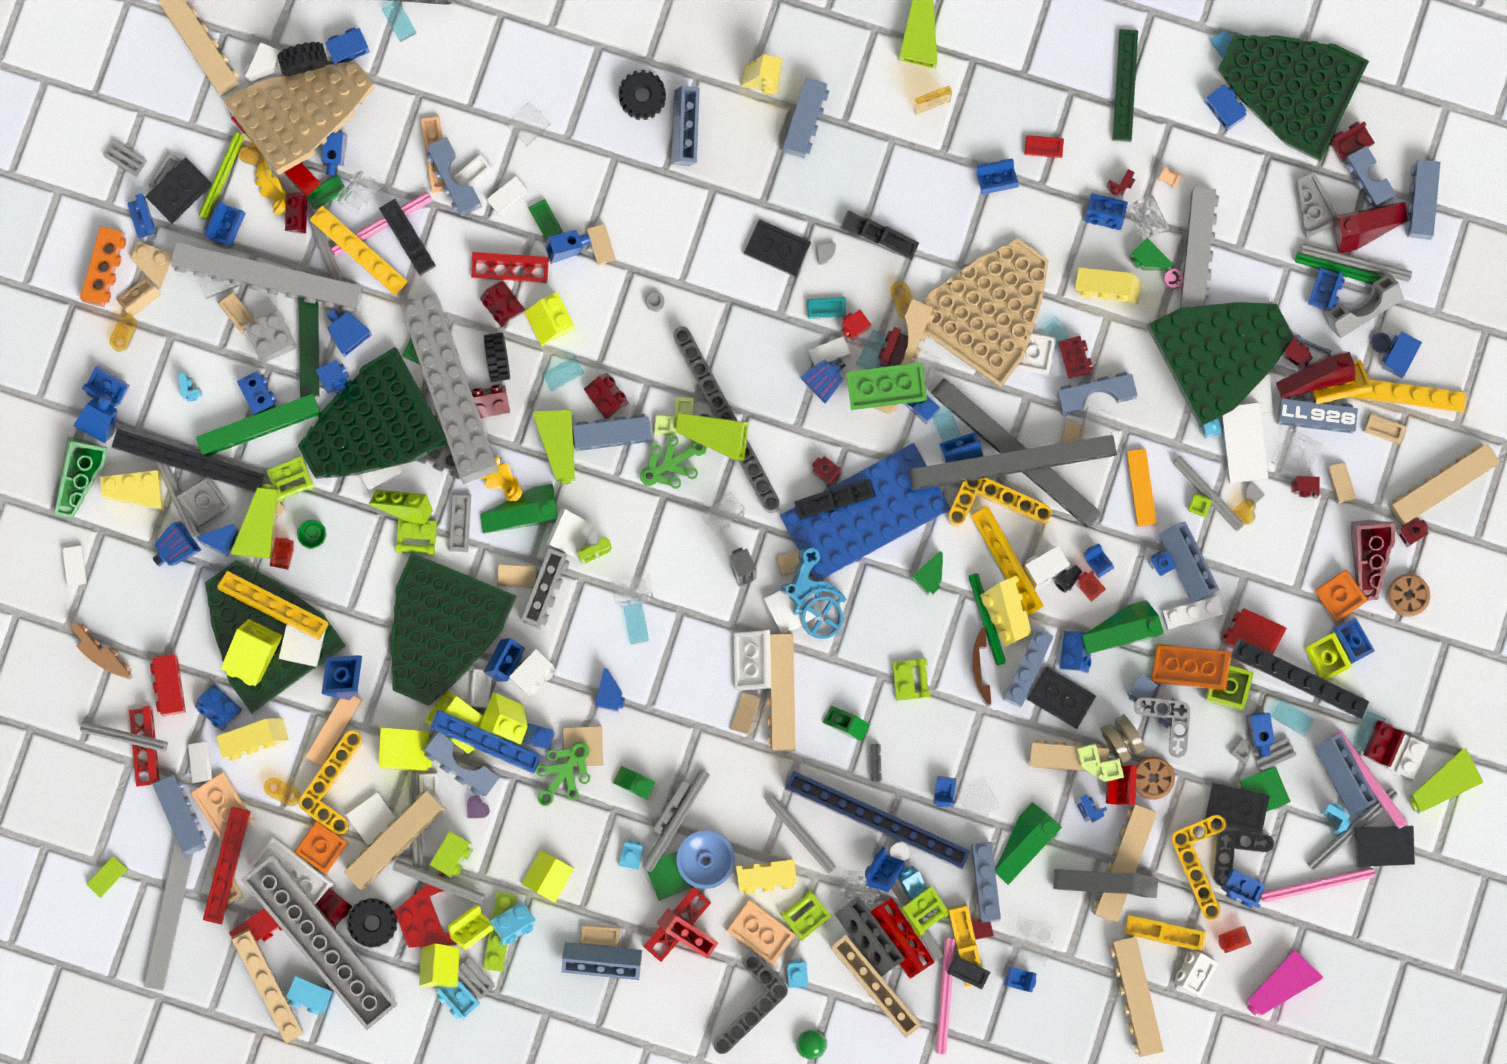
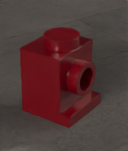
M1294 337L1282 356L1298 368H1301L1303 364L1307 366L1313 356H1311L1309 348L1302 343L1298 344L1296 342L1298 339Z
M825 456L822 459L818 457L811 465L814 467L812 473L829 487L842 473V469ZM823 466H828V467H829V471H828V472L822 471V467H823Z
M1296 476L1294 481H1291V493L1299 494V497L1303 498L1313 495V499H1317L1320 495V477Z
M1416 518L1400 528L1397 534L1405 546L1409 547L1429 534L1427 532L1429 527L1423 519L1420 521L1419 518ZM1413 527L1417 528L1418 534L1412 532Z

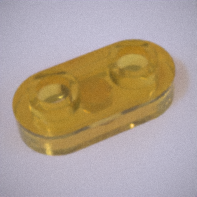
M899 281L892 285L890 294L897 314L905 319L906 313L903 312V308L909 307L913 297L908 285ZM898 289H901L903 291V294L898 295L896 291Z
M121 316L112 332L109 343L117 352L125 351L135 334L137 321L133 316ZM127 322L131 323L130 328H125ZM121 339L123 344L119 346L117 341Z
M269 778L264 783V792L268 796L287 806H295L299 803L301 794L295 787L277 778ZM273 784H276L278 787L276 791L271 790ZM290 793L295 795L293 800L288 799Z

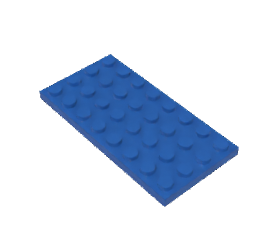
M914 443L827 489L833 490L870 478L876 494L875 498L803 520L799 519L796 507L780 515L799 551L803 548H814L819 552V562L810 571L815 581L825 579L951 510L938 486L920 490L911 489L908 470L927 466ZM807 553V555H806V557H808L807 560H811V558H812V557L810 556L811 553Z

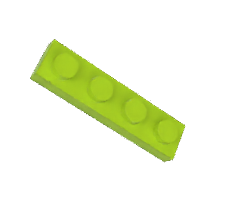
M497 892L492 919L514 907L516 895ZM495 930L489 933L483 969L503 972L508 943L501 946V938Z

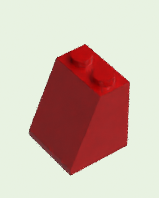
M1243 608L1241 612L1237 611L1232 619L1235 623L1232 628H1227L1223 636L1225 638L1223 644L1234 649L1237 639H1241L1273 655L1287 628Z

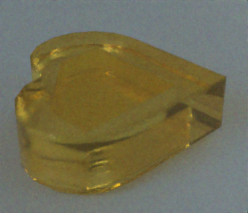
M254 143L239 150L238 157L242 162L258 166L262 153Z
M1246 499L1232 511L1244 524L1249 525L1255 520L1254 510L1256 509V504L1253 500Z

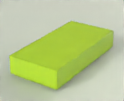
M113 856L86 885L102 898L128 869Z

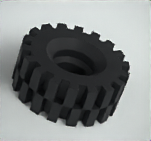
M320 42L296 44V46L283 49L277 55L282 75L288 77L309 70L323 68L328 64L323 43Z
M636 70L633 71L632 75L628 74L626 79L622 80L621 86H619V101L623 111L627 112L629 117L632 118L634 116L636 120H640V118L648 120V117L654 118L656 113L659 114L661 108L665 106L666 90L663 81L660 80L657 74L655 76L653 72L649 71V73H646L645 70L637 73ZM639 88H646L649 91L650 96L646 101L642 102L636 99L635 92Z
M503 332L484 335V347L490 381L510 380L507 348Z
M367 898L366 900H361L357 905L353 906L352 911L348 914L347 928L351 937L357 943L366 947H380L388 943L397 930V918L394 910L389 904L380 899ZM370 915L377 916L380 921L379 927L373 931L365 927V919Z

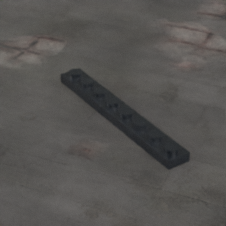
M117 429L111 446L126 453L254 493L258 487L262 486L265 477L264 474L121 429Z
M1237 639L1230 657L1359 719L1363 718L1369 704L1368 700L1248 642Z

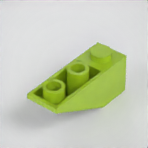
M376 490L369 502V505L409 523L426 524L433 512L426 494Z

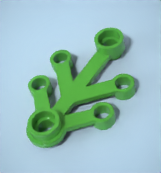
M669 435L663 464L657 468V459L662 453V448L659 444L651 446L649 465L640 473L641 482L646 486L661 483L669 485L673 489H678L681 486L680 478H668L661 476V474L668 471L687 476L689 479H695L698 476L696 468H684L677 465L694 455H704L707 447L702 445V450L698 451L695 449V446L700 443L694 441L690 449L672 458L675 446L678 445L679 440L676 435ZM672 437L677 440L674 444L669 442ZM658 447L660 452L654 453L653 448ZM694 470L696 472L695 476H689V471ZM652 473L653 478L647 479L646 474ZM678 480L679 485L673 486L672 481Z
M579 741L574 743L571 749L559 751L552 749L547 753L550 761H556L561 757H570V759L564 764L540 765L536 768V774L540 777L560 772L549 788L538 794L537 799L540 805L548 806L553 802V794L565 778L567 779L568 786L567 797L571 800L578 798L579 791L576 789L573 767L577 761L580 771L579 782L587 784L590 781L585 761L589 756L590 749L586 743ZM579 747L584 750L582 755L577 753ZM551 752H555L557 754V757L555 759H552L550 757ZM540 767H543L545 769L544 774L539 773L538 770ZM583 774L587 775L588 780L586 782H583L581 780V776ZM571 790L576 791L575 797L570 796ZM544 794L549 795V801L543 800Z

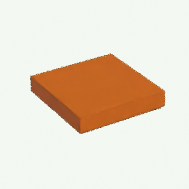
M1347 569L1315 590V593L1336 622L1369 601Z
M316 820L294 853L324 874H327L348 845V842Z

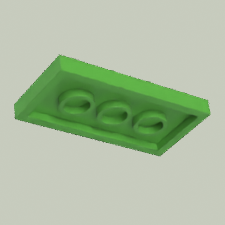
M922 362L846 372L851 410L927 401Z

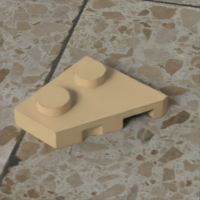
M137 242L131 260L161 289L173 254Z

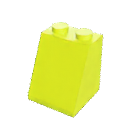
M248 619L236 630L221 670L231 677L242 679L247 685L256 686L261 681L283 635Z
M446 691L423 722L430 726L436 710H440L479 728L483 716L460 698ZM446 736L468 754L475 750V748Z
M381 728L378 767L382 770L428 772L429 767H432V761L424 756L425 752L422 751V748L430 739L431 733L428 731Z

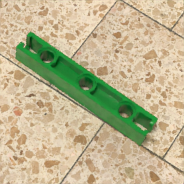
M311 394L196 437L202 455L208 457L319 416L321 412L315 396Z

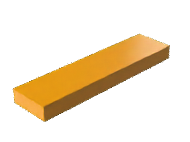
M1146 449L1127 451L1137 527L1157 525Z

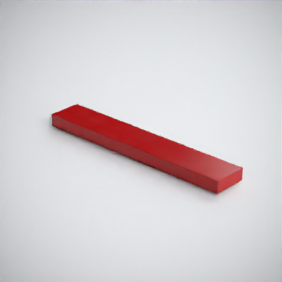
M232 116L231 121L249 138L234 116ZM302 163L283 172L305 196H308L321 185L320 181Z
M231 806L203 916L204 921L223 924L251 814L249 810Z

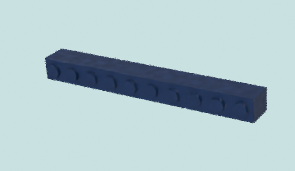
M792 772L785 787V790L961 870L970 854V850L798 772Z

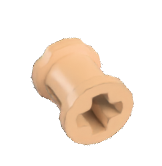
M1165 166L1158 181H1164L1175 189L1182 174H1177L1168 169V166Z

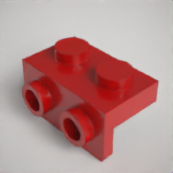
M1121 766L1124 778L1106 782V804L1135 805L1137 766Z

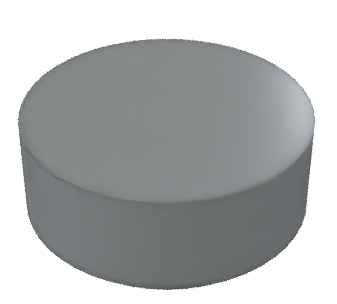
M659 292L649 293L645 300L647 308L655 312L661 310L665 303L663 295Z

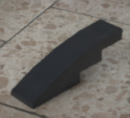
M396 199L381 206L379 210L418 274L421 276L435 268L434 261Z
M850 210L847 211L840 226V229L909 260L913 259L919 242L888 226L884 227L869 218L865 219Z
M868 478L854 484H848L800 499L794 503L799 519L803 520L875 498L876 494L872 481Z

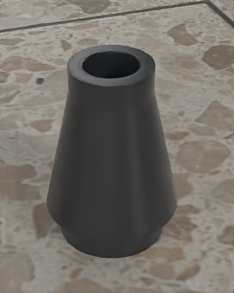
M1073 565L1056 578V587L1064 593L1071 591L1082 574V570L1077 565Z

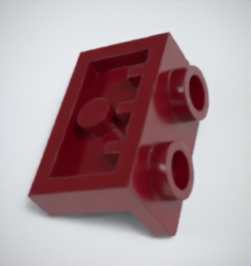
M1365 121L1361 124L1356 122L1349 126L1350 130L1344 133L1340 131L1333 135L1334 139H1332L1330 145L1341 163L1358 150L1366 146L1369 148L1375 144L1366 129L1367 124Z
M1081 336L1059 341L1058 344L1068 379L1085 374L1091 375L1090 370L1093 369L1091 359L1086 358L1085 351H1088L1086 341L1081 340Z
M1378 720L1363 756L1379 765L1391 767L1405 732Z
M330 887L315 904L335 929L352 908V905Z

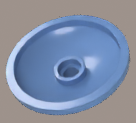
M704 830L689 835L681 843L676 861L679 873L687 883L696 888L711 889L723 884L730 877L735 864V855L731 844L724 836L714 831ZM704 857H708L710 859L708 864H704L702 862V859Z

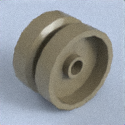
M1124 714L1115 719L1116 728L1110 723L1100 728L1107 745L1116 759H1120L1121 764L1131 759L1130 751L1134 755H1139L1146 750L1136 728Z

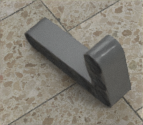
M1054 869L1053 889L1130 894L1139 897L1157 898L1158 878L1130 873Z
M748 954L744 958V967L766 991L714 1041V1049L719 1054L729 1052L788 993L787 986L756 954ZM755 957L758 964L755 968L747 966L748 958ZM763 971H768L771 974L770 981H761L760 974ZM777 985L785 989V993L780 997L776 996L773 992L774 987ZM762 999L770 1001L771 1006L768 1010H762L759 1007V1002ZM750 1012L754 1013L757 1017L756 1021L752 1024L747 1023L745 1020L746 1014ZM734 1026L741 1027L742 1035L740 1037L732 1036L731 1029ZM723 1039L728 1042V1048L725 1051H720L717 1048L719 1040Z

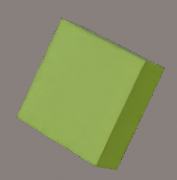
M1195 492L1188 511L1206 518L1213 499Z

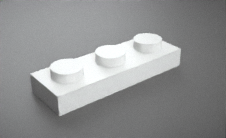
M1219 596L1162 611L1167 630L1224 615Z

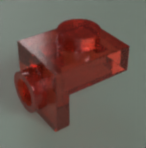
M275 537L274 549L270 559L271 567L289 570L294 553L293 540Z
M1085 571L1077 578L1079 582L1076 586L1092 602L1106 588L1094 576L1095 573L1093 571L1090 573Z
M1245 926L1218 935L1219 946L1225 953L1252 944Z

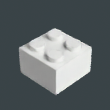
M1053 545L1046 548L1040 557L1034 555L1026 560L1023 569L1034 589L1069 569L1070 563L1059 545L1055 548Z
M536 649L509 677L527 696L530 694L535 695L541 688L540 684L544 680L547 682L554 675L555 668Z

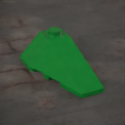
M67 436L54 515L74 518L87 492L93 486L96 477L104 467L107 447L88 440Z
M553 484L533 487L523 492L517 501L507 500L480 514L483 534L556 522L558 513Z
M1146 600L1129 604L1082 635L1081 638L1086 655L1157 638L1164 634L1158 613Z
M1033 802L1018 817L995 868L996 875L1007 885L1016 878L1062 828L1049 814Z

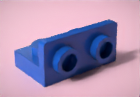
M143 193L135 195L136 200L128 202V208L138 238L156 234L157 232Z
M1091 193L1084 221L1110 229L1121 230L1128 202Z
M1087 794L1075 801L1085 822L1091 820L1093 823L1105 816L1104 812L1107 811V808L1104 807L1095 811L1096 805L1091 797L1088 798Z

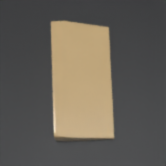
M145 277L119 297L117 301L127 314L133 317L161 294L148 277Z
M1346 463L1328 466L1327 471L1337 503L1341 504L1355 500L1356 495Z
M498 564L497 585L534 588L537 579V567Z
M742 693L730 730L749 735L761 699L760 697Z

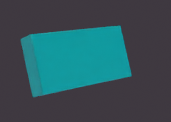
M845 297L807 299L808 319L840 318L846 316Z

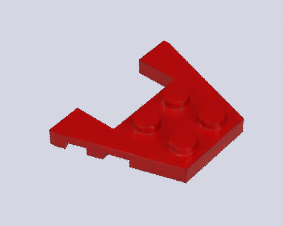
M443 873L438 874V876L445 878ZM426 884L394 911L408 948L426 947L435 943L446 946L458 945L450 938L449 933L444 934L430 898L444 890Z

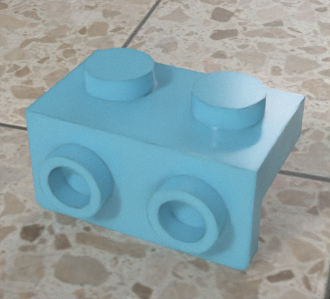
M1333 803V805L1328 804L1324 806L1321 814L1337 822L1332 832L1336 835L1346 831L1351 821L1348 820L1350 815L1343 811L1344 808Z
M522 901L492 919L490 925L501 938L500 944L503 946L507 943L512 944L522 934H529L534 929L536 919Z
M459 980L457 987H440L436 990L438 1000L443 1005L447 1003L451 1007L449 1011L456 1019L460 1017L463 1020L480 1005L478 1000Z

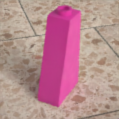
M1293 950L1247 999L1246 1003L1248 1006L1246 1008L1254 1015H1263L1322 980L1323 976Z

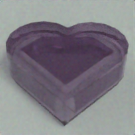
M471 796L468 799V819L486 818L490 814L489 806L482 803L478 796Z

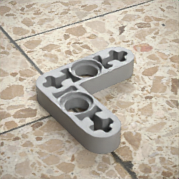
M1144 697L1137 699L1134 703V711L1138 715L1171 719L1169 753L1174 758L1184 756L1188 744L1189 705L1182 701ZM1144 701L1146 706H1151V702H1155L1153 713H1150L1151 709H1145L1144 712H1141V708H1138L1137 705ZM1164 703L1167 706L1165 714L1158 713L1156 708L1158 704ZM1170 704H1174L1173 708L1175 709L1180 708V705H1182L1183 709L1187 712L1180 716L1179 712L1173 711V715H1169L1171 711ZM1176 725L1184 726L1185 732L1183 735H1177L1174 732ZM1173 737L1177 739L1184 738V742L1180 741V748H1183V751H1180L1179 754H1176V751L1172 749L1177 745V740L1173 741Z

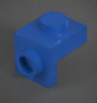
M1099 543L1089 547L1083 553L1086 563L1098 578L1114 569L1113 563L1103 552Z
M1168 551L1155 553L1151 556L1152 560L1148 563L1152 570L1155 568L1159 576H1163L1176 568Z
M937 776L934 804L942 808L953 807L956 778Z
M1008 966L1003 985L1032 992L1036 985L1037 974Z

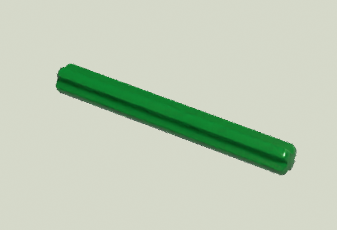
M1300 252L1295 257L1296 263L1316 269L1323 268L1337 274L1342 272L1344 277L1372 285L1384 277Z
M974 573L969 575L972 591L997 666L1006 663L1001 643L995 625L992 623L991 617L980 597L984 590L979 574Z

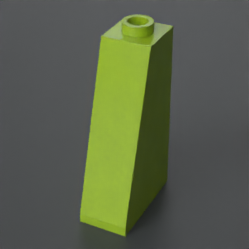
M912 0L899 61L936 69L937 47L933 0Z
M572 410L533 412L556 482L560 481V484H571V481H575Z
M678 413V417L675 418L674 422L676 433L731 459L744 460L749 422Z
M263 484V487L257 488L232 548V555L272 558L279 489H274V485Z
M1467 748L1455 754L1409 796L1411 799L1409 803L1413 811H1417L1419 814L1484 783Z

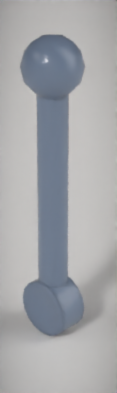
M1300 335L1294 336L1298 339L1296 342H1302L1323 351L1325 354H1331L1330 349L1302 339Z

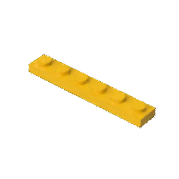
M323 206L311 217L310 221L393 295L396 296L408 283L406 279Z
M1370 380L1372 385L1371 392L1350 396L1352 398L1463 413L1466 393Z
M984 507L973 514L971 517L1006 580L1017 576L1018 582H1016L1018 594L1022 593L1023 599L1020 602L1027 616L1044 607L989 507Z
M228 571L217 586L218 590L317 640H320L328 626L327 621Z

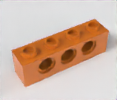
M100 226L80 295L82 302L104 308L106 303H109L111 298L110 287L116 281V274L114 273L116 267H119L122 257L120 252L121 249L125 248L127 241L122 231ZM107 246H114V250L111 253H105ZM102 264H109L106 271H100ZM102 281L104 283L101 289H95L97 282Z

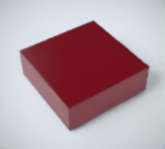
M980 919L971 921L975 940L994 936L991 922L981 923Z

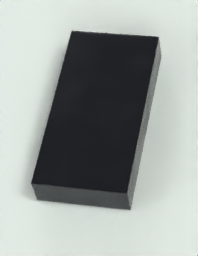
M956 955L947 970V974L979 989H983L991 973Z

